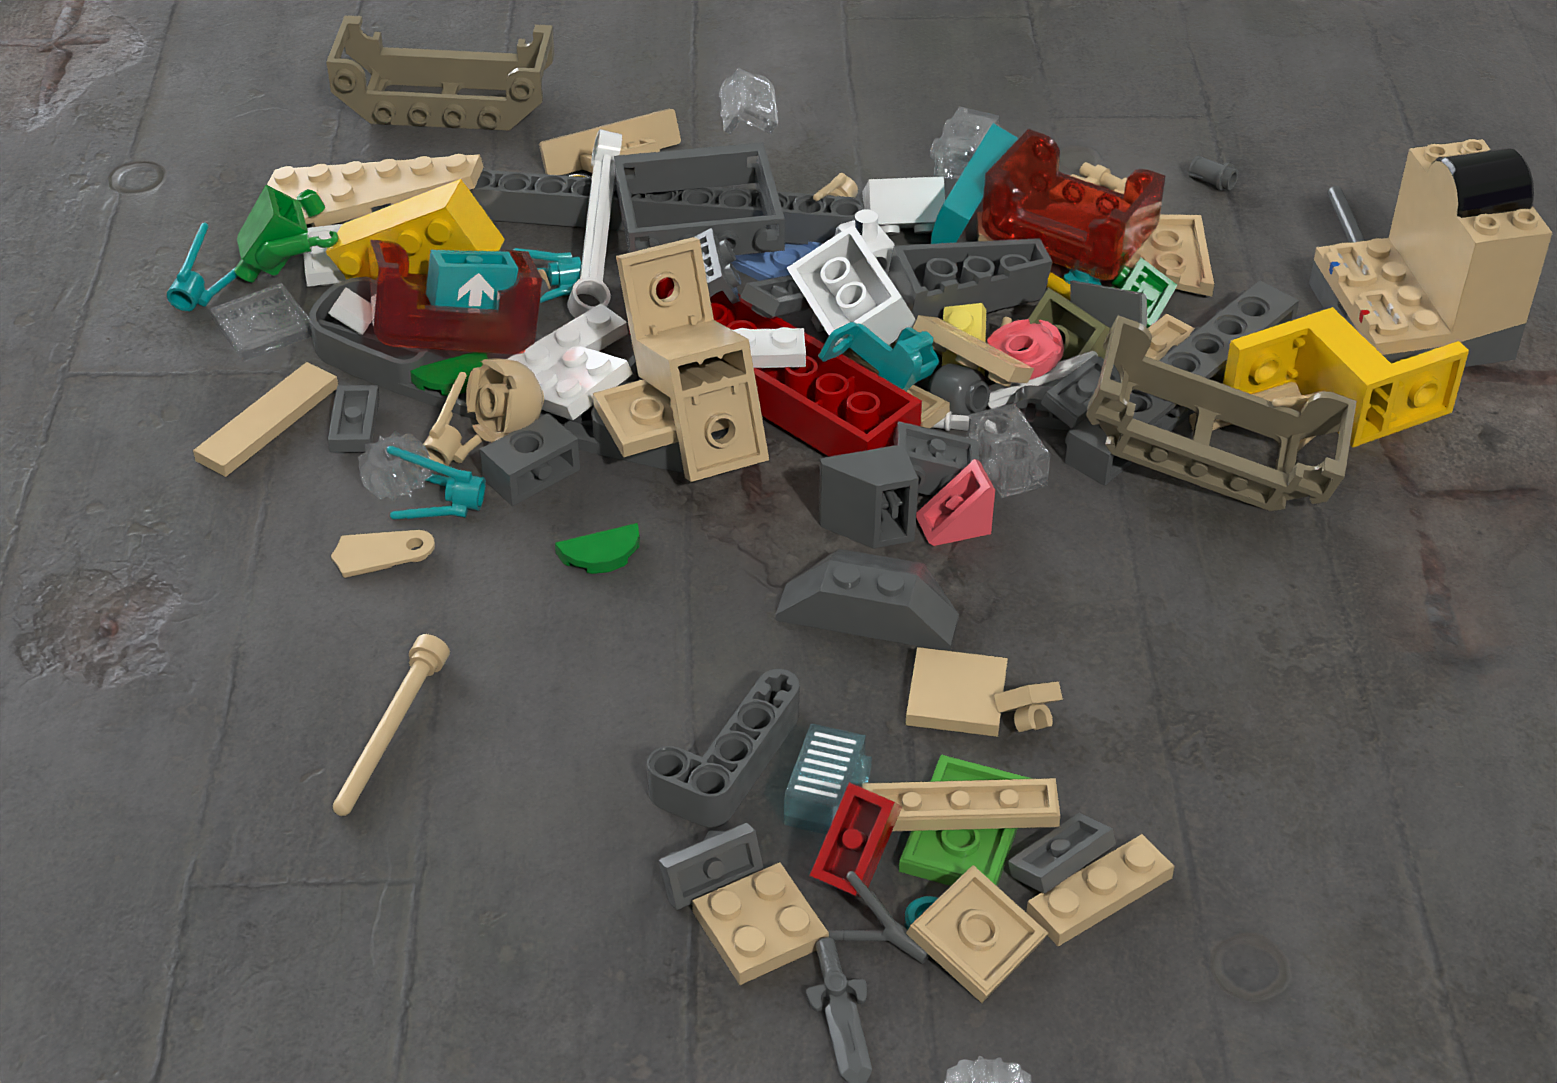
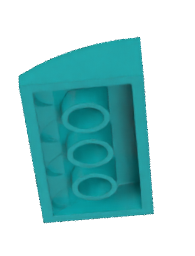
M992 123L943 203L933 227L931 244L957 242L1018 139L1016 136Z

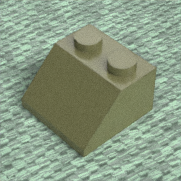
M1048 288L1028 319L1030 324H1040L1039 320H1043L1058 328L1064 345L1063 356L1059 362L1090 351H1095L1099 357L1101 356L1104 359L1106 351L1103 348V343L1111 328L1065 297ZM1022 348V349H1020V350H1018V351H1023V350H1026V349H1028V348Z

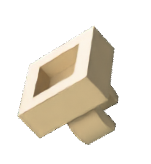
M1059 682L1026 685L994 695L998 713L1016 711L1014 721L1018 732L1031 729L1039 730L1052 726V715L1045 704L1063 700Z

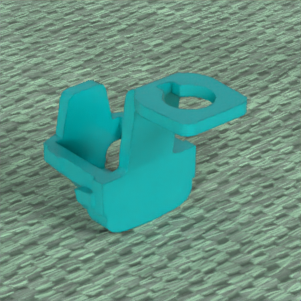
M850 322L832 331L818 356L824 362L841 355L848 348H851L877 369L880 377L906 392L916 382L930 376L939 363L938 356L932 347L933 337L927 331L917 332L912 327L905 328L892 349L866 326L856 322ZM848 334V337H847V338L843 339L837 346H835V344H836L843 336H845V335Z

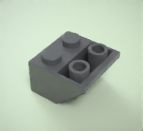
M904 444L820 458L818 520L820 526L873 549L915 541L919 478Z

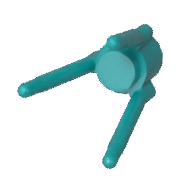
M207 223L201 224L180 272L167 291L168 301L175 308L182 311H191L197 304L204 307L207 306L215 294L238 277L234 268L208 290H205L203 277L197 272L191 271L208 230Z
M513 249L515 256L555 261L548 263V268L522 269L527 272L543 269L549 277L550 285H557L558 287L547 291L535 305L571 294L574 284L580 279L582 264L579 256L572 257L571 252L552 253L530 249ZM500 312V315L503 316L512 312Z
M394 446L387 447V453L449 476L445 477L422 471L417 473V477L420 480L446 486L445 500L452 502V506L392 511L390 513L391 519H413L449 515L466 518L468 509L476 511L481 509L486 489L484 477L473 476L470 471L458 470Z

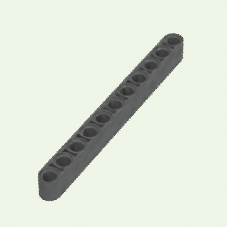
M482 170L475 188L470 189V192L493 221L586 228L592 178ZM614 179L609 229L624 231ZM704 187L631 195L637 228L764 216L758 192L751 189ZM777 191L785 217V243L808 245L809 241L824 244L835 236L836 228L840 224L855 220V214L860 210H864V204L859 199L853 197L827 195L819 201H815L813 199L814 194Z

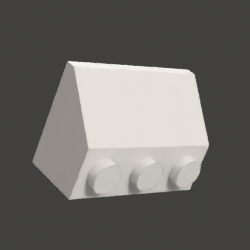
M851 225L787 267L828 335L841 326L850 322H856L866 326L886 344L890 345L899 338L905 328L914 327L916 319L854 225ZM848 334L845 335V336H843V337L835 344V346H837L843 339L847 338V337H848Z

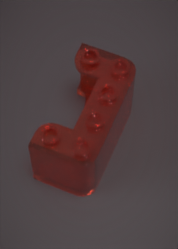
M1027 129L985 174L982 227L985 233L994 241L1040 238L1053 263L1075 271H1081L1097 279L1106 281L1114 279L1156 230L1160 219L1166 176L1147 169H1138L1127 178L1124 194L1059 172L1060 149L1057 143L1045 134Z

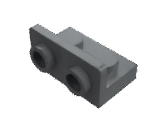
M712 228L694 236L700 239L709 296L712 297L723 290L732 305L739 302L737 286L741 285V280L731 263L736 260V257L729 242L726 239L720 241Z
M899 421L894 430L893 446L904 444L919 478L918 493L935 496L974 459L979 461L978 440Z

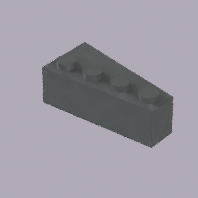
M1040 238L893 246L888 277L916 320L918 315L937 317L943 320L944 307L983 303L987 313L1041 300L1045 294L1053 261Z

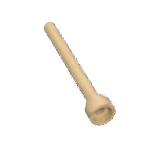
M429 634L420 635L410 649L409 664L411 668L335 799L333 810L337 815L346 816L351 812L426 677L440 671L449 657L450 650L448 646L438 637Z

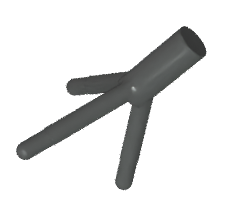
M853 871L848 872L846 875L848 881L885 926V929L828 930L829 937L834 940L889 941L924 964L930 955L906 934L908 929L892 918L875 893L867 888L857 874Z

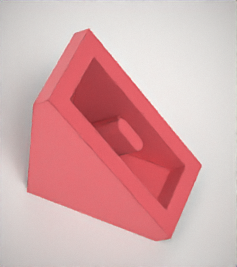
M974 459L916 513V518L929 544L937 546L991 534L995 489L980 461Z

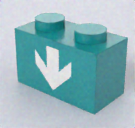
M430 250L426 295L434 311H439L446 315H457L461 311L478 312L488 316L498 315L500 312H513L518 266L509 252Z

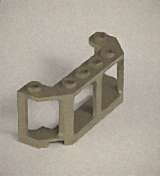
M344 16L326 61L331 93L370 124L510 131L543 101V73L553 63L555 56L553 25H535L533 41L526 44L525 39H519L517 54L383 47L381 32H374L373 37L363 33L361 30L362 16ZM344 47L346 50V54H348L355 61L349 59H340ZM363 68L371 74L368 86ZM389 85L441 87L443 90L441 94L385 91V88ZM465 88L506 90V97L457 95L460 89Z
M1117 316L1103 343L1106 354L1097 388L1089 401L1086 416L1091 424H1099L1107 435L1105 445L1112 455L1268 511L1285 509L1286 500L1309 496L1312 504L1329 500L1345 477L1356 408L1355 400L1333 392H1320L1311 396L1300 412L1283 406L1274 407L1269 400L1146 357L1145 355L1152 340L1149 329L1139 322ZM1113 364L1119 372L1120 383L1110 379ZM1134 389L1192 409L1197 416L1192 439L1133 419L1136 404L1129 402L1131 391ZM1220 419L1275 439L1279 443L1275 469L1209 446L1214 420ZM1339 432L1335 460L1326 457L1317 466H1307L1299 462L1295 465L1301 439Z

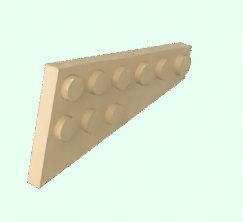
M454 154L449 157L437 158L422 156L409 160L385 159L380 162L368 163L353 161L341 165L317 164L312 167L300 168L285 166L274 170L267 185L294 199H297V196L304 190L310 189L315 191L323 201L325 209L312 217H308L303 208L302 211L306 224L311 223L312 227H319L365 216L373 212V207L389 203L393 205L462 179L469 190L474 189L484 166L480 154Z
M977 212V242L1040 238L1053 261L1052 263L1069 266L1071 262L1087 261L1104 268L1106 274L1116 276L1125 265L1131 269L1141 257L1177 284L1175 289L1211 297L1213 295L1214 281L1201 215Z

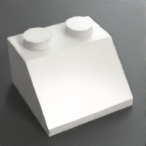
M944 177L869 179L862 191L864 209L873 210L878 214V225L887 235L900 234L899 229L914 228L915 234H931L937 215L945 202Z

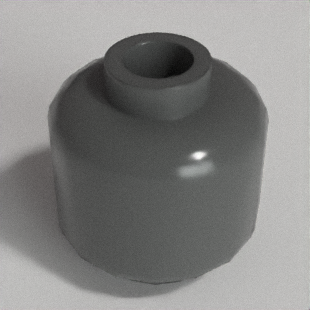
M948 363L940 367L928 383L929 393L950 403L952 415L977 416L978 413L986 408L989 402L990 388L985 376L978 369Z

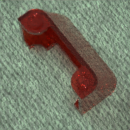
M370 240L369 274L374 333L380 342L392 347L521 354L534 344L536 338L542 277L528 251L505 250L503 252H509L518 266V276L513 286L505 290H498L496 310L431 305L426 295L428 275L409 273V257L404 247L392 241Z

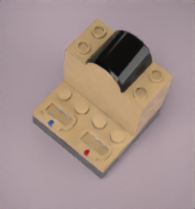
M1469 139L1464 142L1441 145L1431 144L1425 147L1410 148L1389 238H1376L1368 241L1316 247L1309 285L1324 310L1333 307L1391 364L1460 341L1469 350L1465 367L1516 360L1552 236V231L1533 207L1534 183L1525 158L1515 149L1491 150L1483 139Z

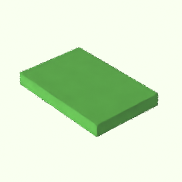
M941 755L931 782L1032 778ZM1018 828L911 831L900 859L899 872L952 886L974 865L998 887Z

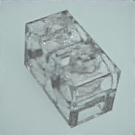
M1015 403L969 415L968 433H965L964 437L978 440L979 461L1001 498L1047 486L1051 455Z

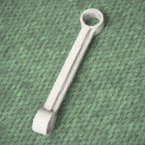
M601 129L597 133L591 158L593 174L580 279L574 284L567 302L569 312L575 318L595 307L584 304L577 295H592L600 304L602 303L606 307L611 298L608 287L603 283L615 178L614 156L620 154L622 134Z

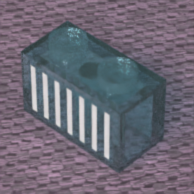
M810 724L784 794V825L827 835L849 782L858 786L859 783H867L872 757L865 755L866 735Z

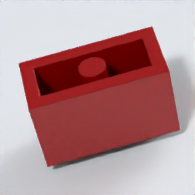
M849 782L810 876L861 897L848 881L846 875L850 871L855 872L867 888L869 887L902 806Z

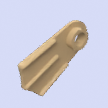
M423 530L341 536L336 549L331 555V559L338 566L342 576L346 578L388 569L394 565L422 561L433 552L435 541L429 532ZM414 547H420L419 549L411 550Z

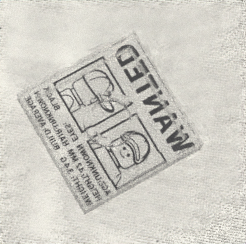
M282 283L210 309L212 320L243 362L312 337L310 318Z

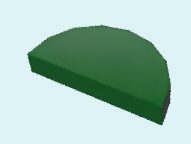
M486 349L410 370L411 382L421 390H425V387L441 390V395L448 396L459 373L465 372L467 377L460 394L465 393L473 368H480L483 365L480 361L488 359Z
M638 523L556 542V555L563 564L570 566L571 563L577 567L587 568V573L590 574L614 571L624 567L628 563V558L639 549L640 534Z

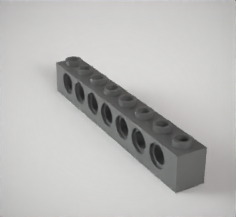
M1259 280L1247 291L1240 292L1236 299L1227 307L1219 309L1213 318L1202 327H1196L1190 336L1178 346H1172L1159 361L1223 384L1230 341L1295 320L1299 300ZM1134 389L1131 391L1129 402L1136 404L1133 419L1171 432L1194 413L1190 408ZM1088 418L1084 419L1073 429L1070 428L1066 435L1065 443L1067 444L1065 463L1104 486L1133 462L1112 455L1105 445L1107 435L1099 424L1092 425Z

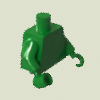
M265 185L237 237L241 260L234 271L240 278L253 283L261 271L270 275H277L291 256L312 252L313 246L329 248L338 242L339 236L334 231L329 232L331 236L329 239H320L319 236L309 237L302 208L308 217L315 216L325 209L323 201L315 191L310 189L304 190L297 196V199H294Z

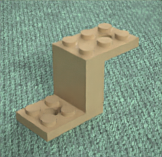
M692 237L616 256L638 376L671 398L685 478L693 482L768 461L769 455L749 339L713 319L700 239ZM671 277L674 282L673 293L666 299H659L656 294L657 284L663 278ZM719 419H727L729 431L726 436L717 440L713 439L711 435L713 424Z

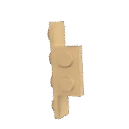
M669 108L542 141L539 146L545 173L548 175H564L579 170L593 173L591 158L599 129L622 134L619 155L660 152L662 148L680 144L681 138L675 110Z

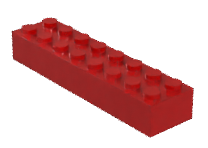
M671 277L663 278L656 287V294L659 299L668 298L674 291V282ZM723 290L710 297L713 319L731 330L740 328H796L777 316L767 318L757 314L751 309L752 304L740 298V294H738L740 301L733 305ZM805 332L806 367L754 368L762 416L829 457L893 446V433L898 421L921 427L922 400L843 354L823 362L818 356L824 343Z

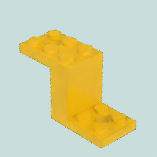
M1331 307L1231 340L1223 384L1249 394H1254L1294 382L1298 385L1301 395L1324 390L1355 400L1356 408L1350 446L1353 448L1452 413L1469 350L1460 341L1391 364L1343 316Z

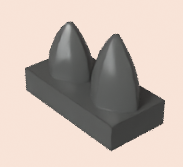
M748 823L728 831H708L704 841L679 852H671L667 857L659 860L668 901L676 910L692 904L694 899L764 869L756 831Z

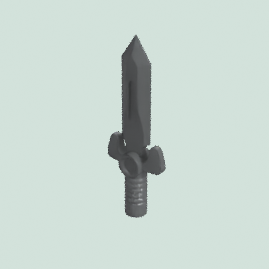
M830 937L822 938L816 942L815 946L824 984L809 987L806 990V997L812 1009L817 1012L822 1010L821 1000L823 997L830 1001V1004L825 1008V1013L840 1076L848 1083H867L872 1072V1066L857 1005L847 996V992L852 993L856 997L858 1004H864L867 999V983L864 979L847 980L842 972L835 940Z

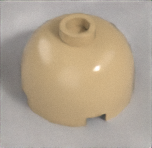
M495 358L484 359L480 361L483 363L480 368H473L466 388V405L468 412H475L479 424L472 426L483 440L489 442L496 441L513 431L532 424L540 417L544 404V393L535 374L526 365L514 360Z

